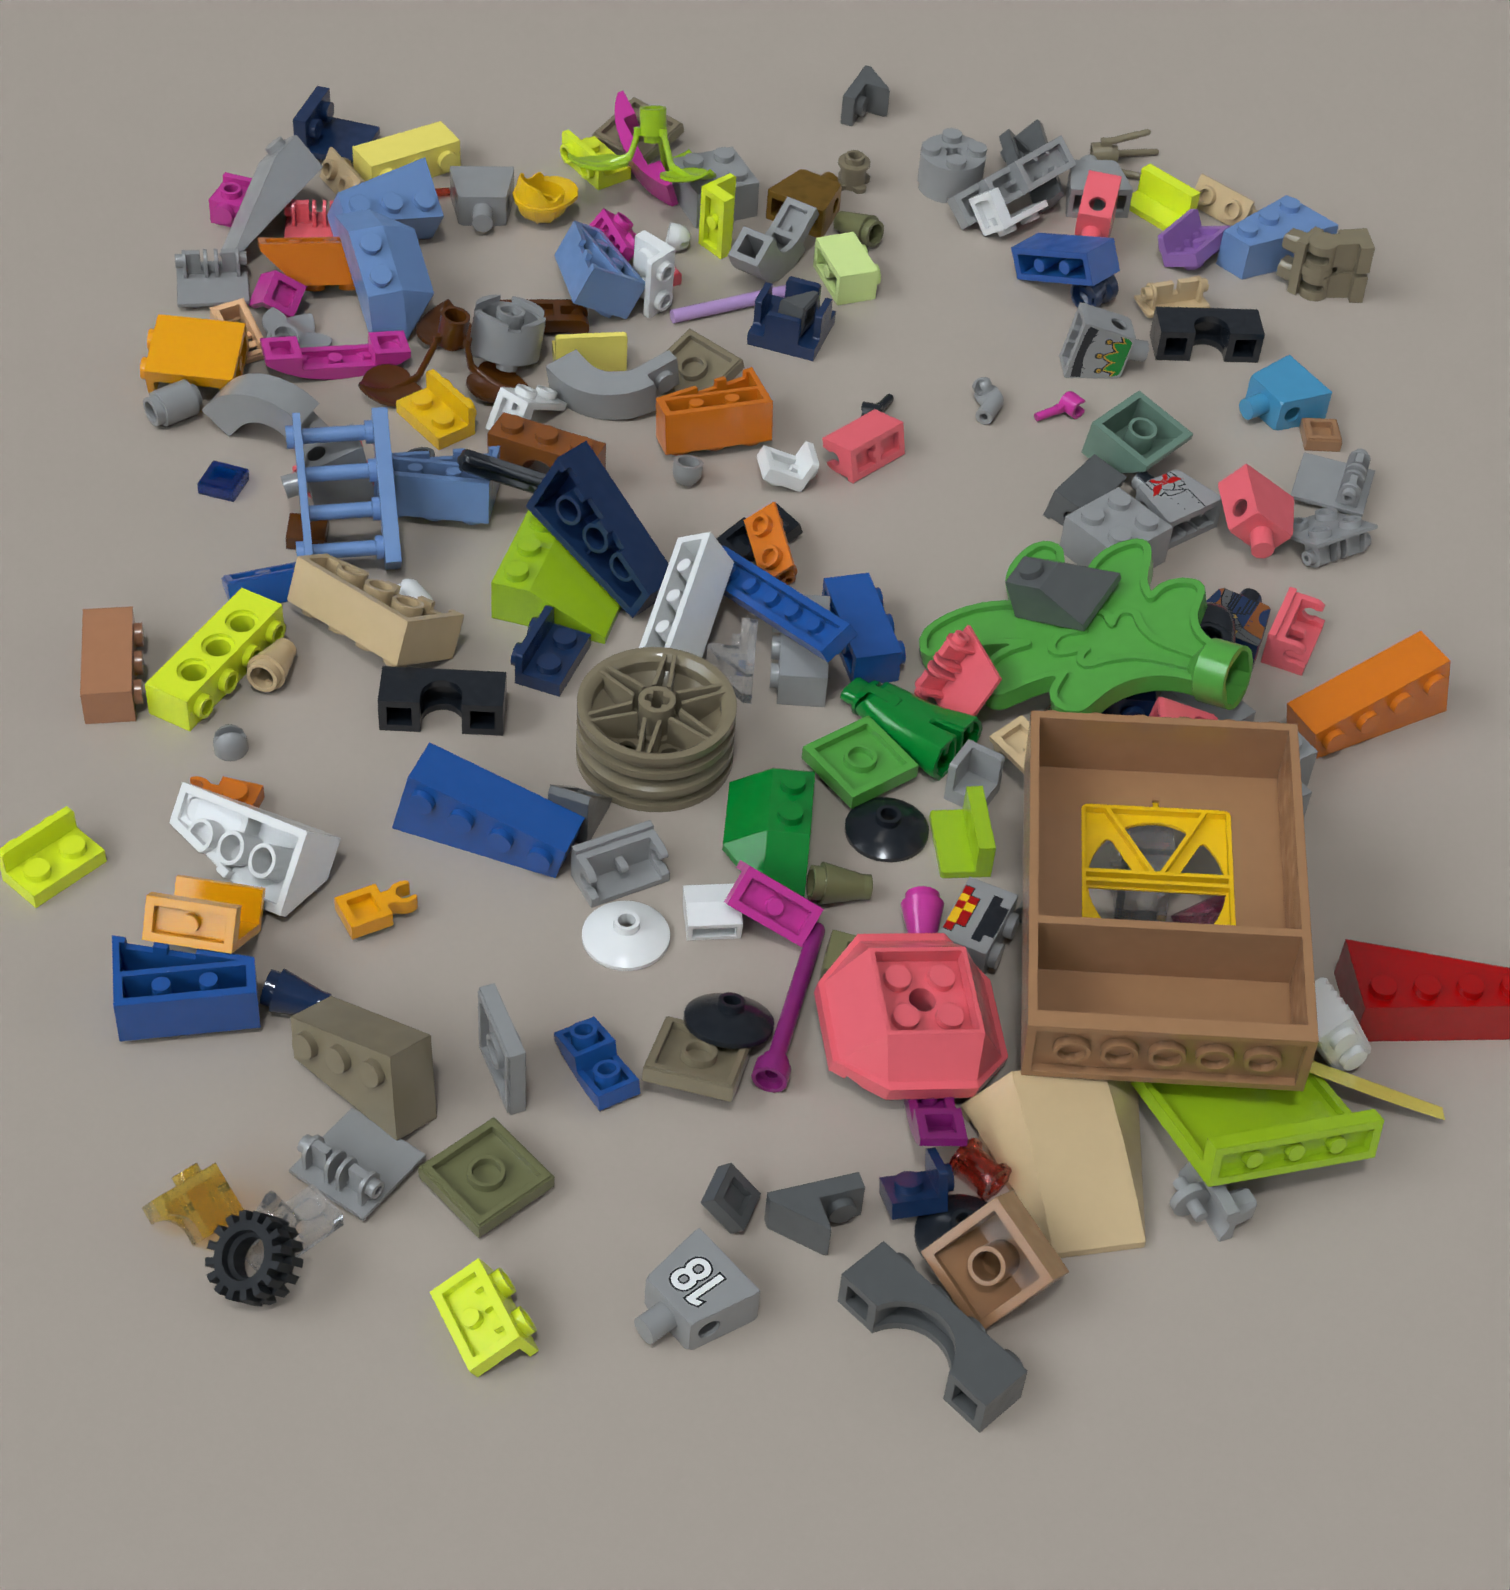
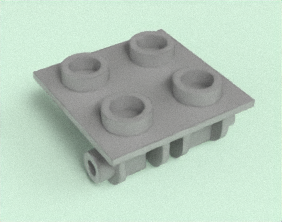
M239 248L221 249L222 261L218 260L217 249H214V261H208L207 249H203L204 261H200L199 250H181L182 254H175L178 307L200 308L202 306H217L244 298L246 304H250L246 251H239Z
M1364 449L1352 451L1349 454L1347 463L1304 452L1291 496L1295 500L1309 505L1336 508L1341 513L1362 517L1375 474V470L1368 469L1371 461L1368 452Z
M1321 508L1315 511V515L1306 518H1294L1293 535L1290 540L1305 544L1302 561L1306 566L1316 568L1330 563V561L1334 562L1339 560V558L1343 559L1366 551L1367 547L1371 545V536L1368 531L1377 529L1378 525L1364 521L1358 515L1339 513L1336 508Z
M351 1108L323 1137L320 1135L311 1136L309 1134L302 1137L297 1146V1150L302 1153L301 1158L289 1169V1173L364 1221L424 1160L426 1154L401 1138L396 1141L368 1117Z

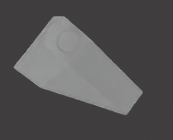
M297 135L285 140L282 137H278L266 147L265 150L268 154L257 166L222 249L239 248V251H244L323 168Z

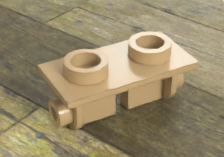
M329 147L326 159L322 163L323 168L319 177L336 195L340 191L365 182L361 175L352 167L349 159L341 157L333 147Z
M1201 173L1195 189L1201 192L1197 209L1228 226L1230 225V227L1257 212L1254 205L1255 201Z
M1200 275L1178 279L1176 289H1174L1175 284L1172 280L1147 283L1146 287L1141 288V295H1134L1135 301L1147 318H1153L1155 307L1210 308L1209 303L1203 296V292L1208 291L1209 288L1208 280Z

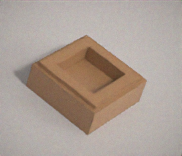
M1301 418L1299 430L1304 450L1340 452L1342 438L1337 419Z

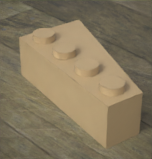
M327 553L297 556L287 600L301 608V612L305 616L321 620L329 625L328 629L330 631L345 635L354 640L358 648L373 652L382 657L383 662L388 666L407 667V665L453 659L464 614L453 609L449 610L448 613H441L434 609L435 601L424 596H419L416 599L411 596L399 594L401 586L390 581L368 579L369 572Z

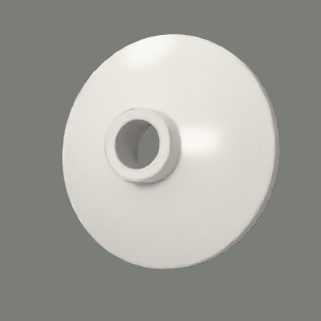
M615 901L597 908L587 917L582 928V943L587 954L598 964L618 971H636L655 964L665 955L670 943V929L665 918L654 908L635 901Z

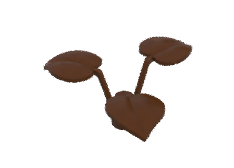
M449 299L426 313L417 325L416 334L418 338L430 347L416 374L411 376L406 369L400 366L382 364L369 369L364 374L361 382L358 383L360 390L370 399L382 405L396 407V400L422 390L417 382L421 380L437 347L441 346L448 351L465 349L468 370L472 373L466 379V386L480 400L494 403L500 387L516 388L517 384L528 385L515 372H503L497 369L496 363L484 361L478 367L474 364L471 350L472 338L470 333L472 324L470 323V314L465 309L454 306Z

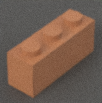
M133 606L83 609L80 697L85 724L136 721V704H144L142 679H137V675H144L142 650L137 651V647H144V630L142 622L135 623Z

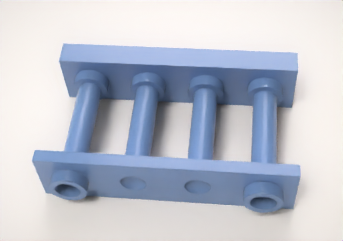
M387 407L371 408V420H364L362 425L301 428L300 413H292L293 425H286L285 433L287 449H295L303 533V541H296L297 556L327 553L336 558L376 555L377 559H384L385 570L401 569L402 558ZM365 440L366 444H373L375 458L368 459V463L305 467L303 444ZM368 478L369 482H377L378 497H371V501L308 506L306 483ZM373 517V521H381L382 535L375 536V540L312 544L310 521Z

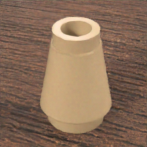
M285 638L277 639L273 644L249 660L247 664V679L255 689L262 692H270L282 687L297 653L293 642Z

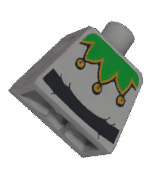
M1080 302L1059 355L1064 377L1117 379L1122 375L1128 360L1145 362L1149 353V342L1136 339L1132 321L1128 317Z

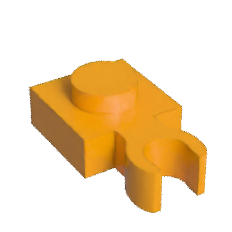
M407 880L396 882L383 892L379 891L376 884H372L334 897L335 910L352 940L393 926V914H408L418 908L416 894L407 898H401L410 895V884Z

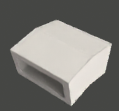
M735 883L683 885L682 907L686 941L741 938L743 929L742 913L724 902Z

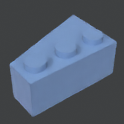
M425 157L338 192L327 214L333 237H339L334 220L335 215L370 209L414 228L417 239L433 238L444 215Z
M573 221L554 254L573 303L594 309L607 318H611L614 315L627 319L645 289V281L601 229Z

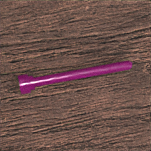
M816 922L802 946L770 1049L756 1059L751 1079L753 1083L766 1092H781L787 1087L791 1065L789 1064L787 1053L825 935V927L819 922Z

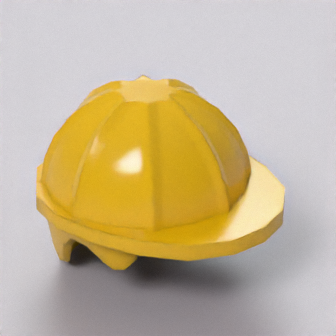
M537 172L532 177L525 178L524 173H520L512 197L523 217L534 221L536 224L551 223L578 199V187L571 180L560 176H544L542 172Z

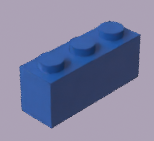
M1036 233L1011 247L1018 280L1094 286L1120 271L1114 238Z
M869 572L824 578L822 596H830V612L850 623L857 633V636L839 653L850 682L857 677L869 683L874 680L881 683L899 681L900 666L906 662L905 646L903 641L897 640L895 636L893 617L890 613L886 614L883 607L882 591L879 587L875 588Z

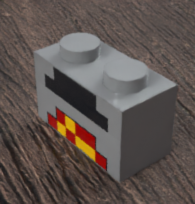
M969 877L938 933H945L953 943L965 946L975 965L986 974L989 967L993 969L998 967L1005 949V944H1002L1005 937L1012 939L1016 933L1021 915L1015 913L1018 895Z

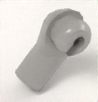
M981 377L975 380L972 385L975 392L974 397L980 404V408L975 416L978 422L988 425L1003 406L1004 399L999 389L992 385L989 378Z

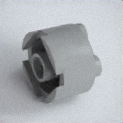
M947 128L943 130V134L928 138L921 146L918 169V188L920 192L931 200L947 203V198H951L983 180L987 146L982 142H977L970 137L962 135V132L955 128Z
M501 295L483 296L476 301L470 333L473 357L483 358L496 363V368L503 372H515L518 366L537 363L540 358L546 325L545 311L534 302L520 297L512 296V302L500 301Z

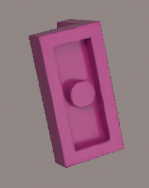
M740 860L736 868L742 872L724 902L802 947L824 909Z

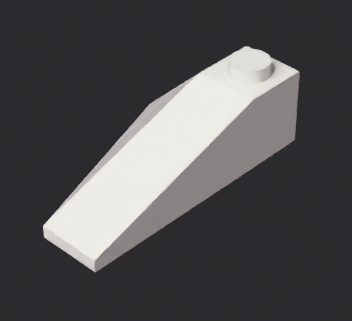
M182 782L169 822L198 852L204 853L217 866L216 871L223 878L230 879L233 883L265 888L263 909L284 917L328 880L341 840L337 836L186 782Z

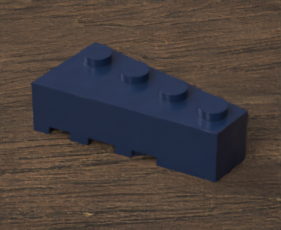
M585 441L557 457L525 507L613 599L634 618L655 604L669 563L593 449Z

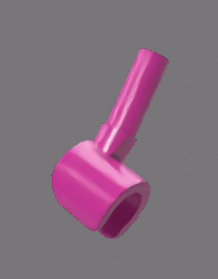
M1068 391L1063 394L1058 404L1034 413V418L1038 422L1065 412L1073 419H1078L1085 412L1079 406L1085 400L1076 393Z

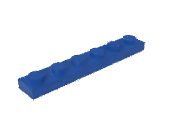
M722 545L734 561L723 595L826 662L831 661L837 654L841 653L846 645L857 636L850 623Z

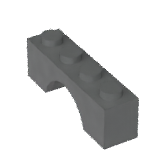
M883 1241L842 1273L838 1302L871 1333L892 1328L908 1329L928 1337L942 1350L950 1368L943 1399L979 1433L1021 1398L1028 1370L1023 1367L1018 1356L1008 1349H1003L986 1333L985 1328L977 1319L965 1315L955 1306L948 1294L940 1286L931 1284L915 1269L913 1263L906 1255L900 1252L897 1253Z

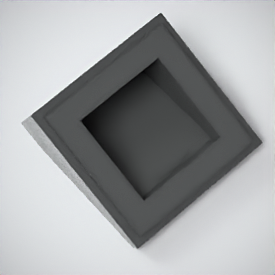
M810 291L786 297L780 302L778 313L801 319L800 336L814 322L819 292Z

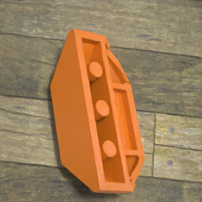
M340 237L258 238L260 251L286 276L307 286L306 291L325 290V285H339L340 290H356Z

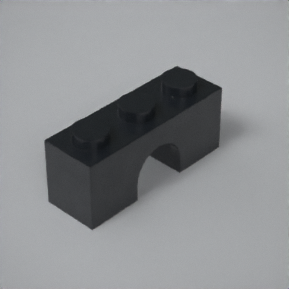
M1155 307L1150 330L1155 360L1190 361L1193 346L1203 344L1218 349L1223 356L1224 362L1258 363L1265 337L1258 309Z
M382 666L377 700L379 730L421 732L422 721L427 714L436 710H449L461 717L462 734L503 736L507 703L506 672Z

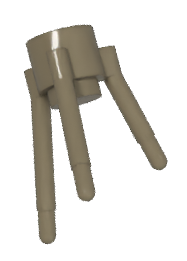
M1150 129L1115 137H1101L1100 142H1092L1090 145V155H1094L1097 160H1114L1118 162L1119 157L1157 155L1159 150H1118V145H1113L1148 136L1151 134ZM1122 169L1127 178L1140 180L1141 173Z

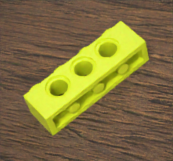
M241 588L145 683L149 714L188 731H191L202 719L207 718L214 706L226 694L231 693L237 686V683L247 674L249 660L273 644L277 639L284 637L286 626L283 618L282 604Z

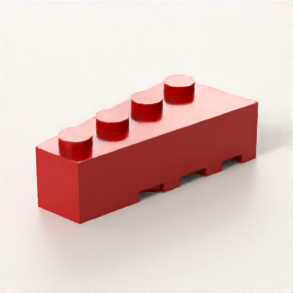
M1345 939L1334 975L1340 997L1343 998L1345 1004H1348L1350 1010L1354 1012L1369 1042L1510 1040V968Z

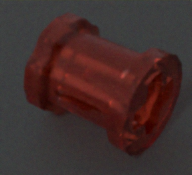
M971 1138L967 1141V1146H960L956 1150L949 1163L953 1174H961L978 1189L977 1195L983 1201H987L998 1194L1005 1186L1012 1169L1006 1163L999 1164L982 1149L983 1144L980 1140ZM976 1164L984 1170V1174L976 1168Z

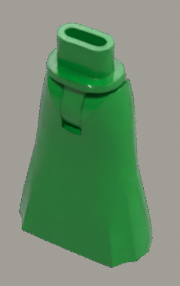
M857 677L842 690L840 695L841 700L852 705V712L859 715L861 718L869 715L921 769L937 781L941 780L948 773L951 761L968 739L976 743L978 742L983 729L982 722L977 716L932 704L889 682L881 684V682L874 680L869 683Z

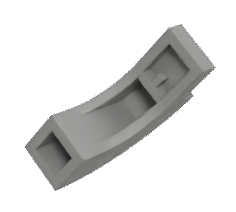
M787 197L765 234L745 226L743 227L728 253L730 262L736 269L765 281L775 282L780 280L796 265L806 250L803 242L819 216L817 208Z
M577 350L546 365L549 388L558 393L556 398L566 402V407L576 413L602 420L630 419L656 410V398L658 395L680 384L677 358L669 350L634 369L623 372L600 370L592 366Z
M260 373L245 374L232 379L202 409L228 436L232 435L244 424L261 423L274 428L286 437L285 426L293 425L292 413H300L301 428L329 427L313 411L320 403L311 395L289 381Z

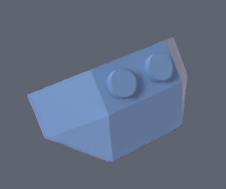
M370 209L335 215L334 220L368 332L404 330L408 340L434 295L415 229Z

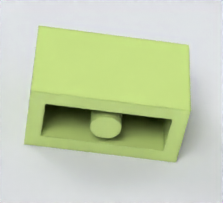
M848 232L816 237L813 267L836 305L875 299L877 285L881 282L880 268L877 264L873 263L868 255L867 247L861 244L856 234Z

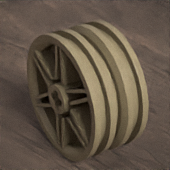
M642 647L622 651L604 659L587 673L580 684L577 694L576 761L583 779L596 793L611 797L612 803L637 811H677L692 807L708 799L726 782L732 768L737 699L731 683L716 666L692 653L673 648Z

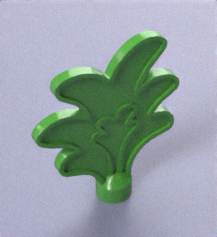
M1138 538L1125 540L1106 548L1089 564L1088 567L1118 572L1122 579L1085 631L1015 617L1006 587L1008 600L982 602L956 609L934 620L923 630L919 638L922 663L927 668V664L930 660H934V654L939 651L949 633H955L956 630L963 631L967 625H971L1002 678V681L985 703L987 707L994 710L1007 709L1032 697L1049 692L1052 710L1074 713H1102L1112 704L1126 697L1151 691L1185 693L1194 696L1198 702L1232 710L1238 706L1247 691L1253 667V656L1248 646L1219 638L1211 639L1202 630L1200 624L1207 608L1205 587L1199 580L1183 577L1169 579L1158 584L1153 590L1150 589L1153 577L1152 550L1148 541ZM1040 541L1031 544L1019 553L1010 564L1006 580L1024 556L1065 562L1063 548L1052 541Z

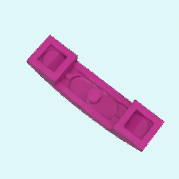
M620 91L617 93L615 101V123L624 154H626L630 149L634 136V127H639V124L624 91ZM637 146L633 160L629 161V166L634 176L654 197L672 207L677 205L678 201L672 182L660 179V172L666 171L661 161L658 160L647 165Z
M404 330L368 332L367 344L300 348L296 336L260 338V346L266 366L288 375L309 379L333 380L360 377L377 365H398L411 358V350Z

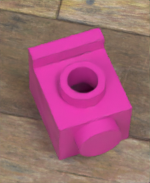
M225 172L222 175L223 182L208 199L211 223L231 227L252 178Z

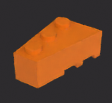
M752 367L744 369L742 377L727 381V378L724 376L714 379V386L698 391L696 386H692L656 398V438L665 455H685L692 451L706 449L717 451L724 447L735 445L753 446L760 442L772 440L773 401Z

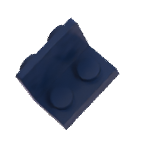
M317 86L293 118V133L301 139L317 160H325L329 147H333L341 157L349 159L353 166L352 147L376 140L380 135V127L333 117L334 103L330 102V88Z

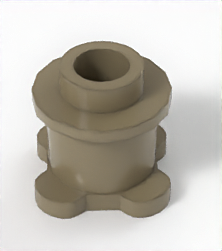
M850 150L838 158V165L841 168L838 174V181L842 186L841 191L848 190L856 194L866 192V184L870 182V175L866 171L870 168L871 161L863 152Z

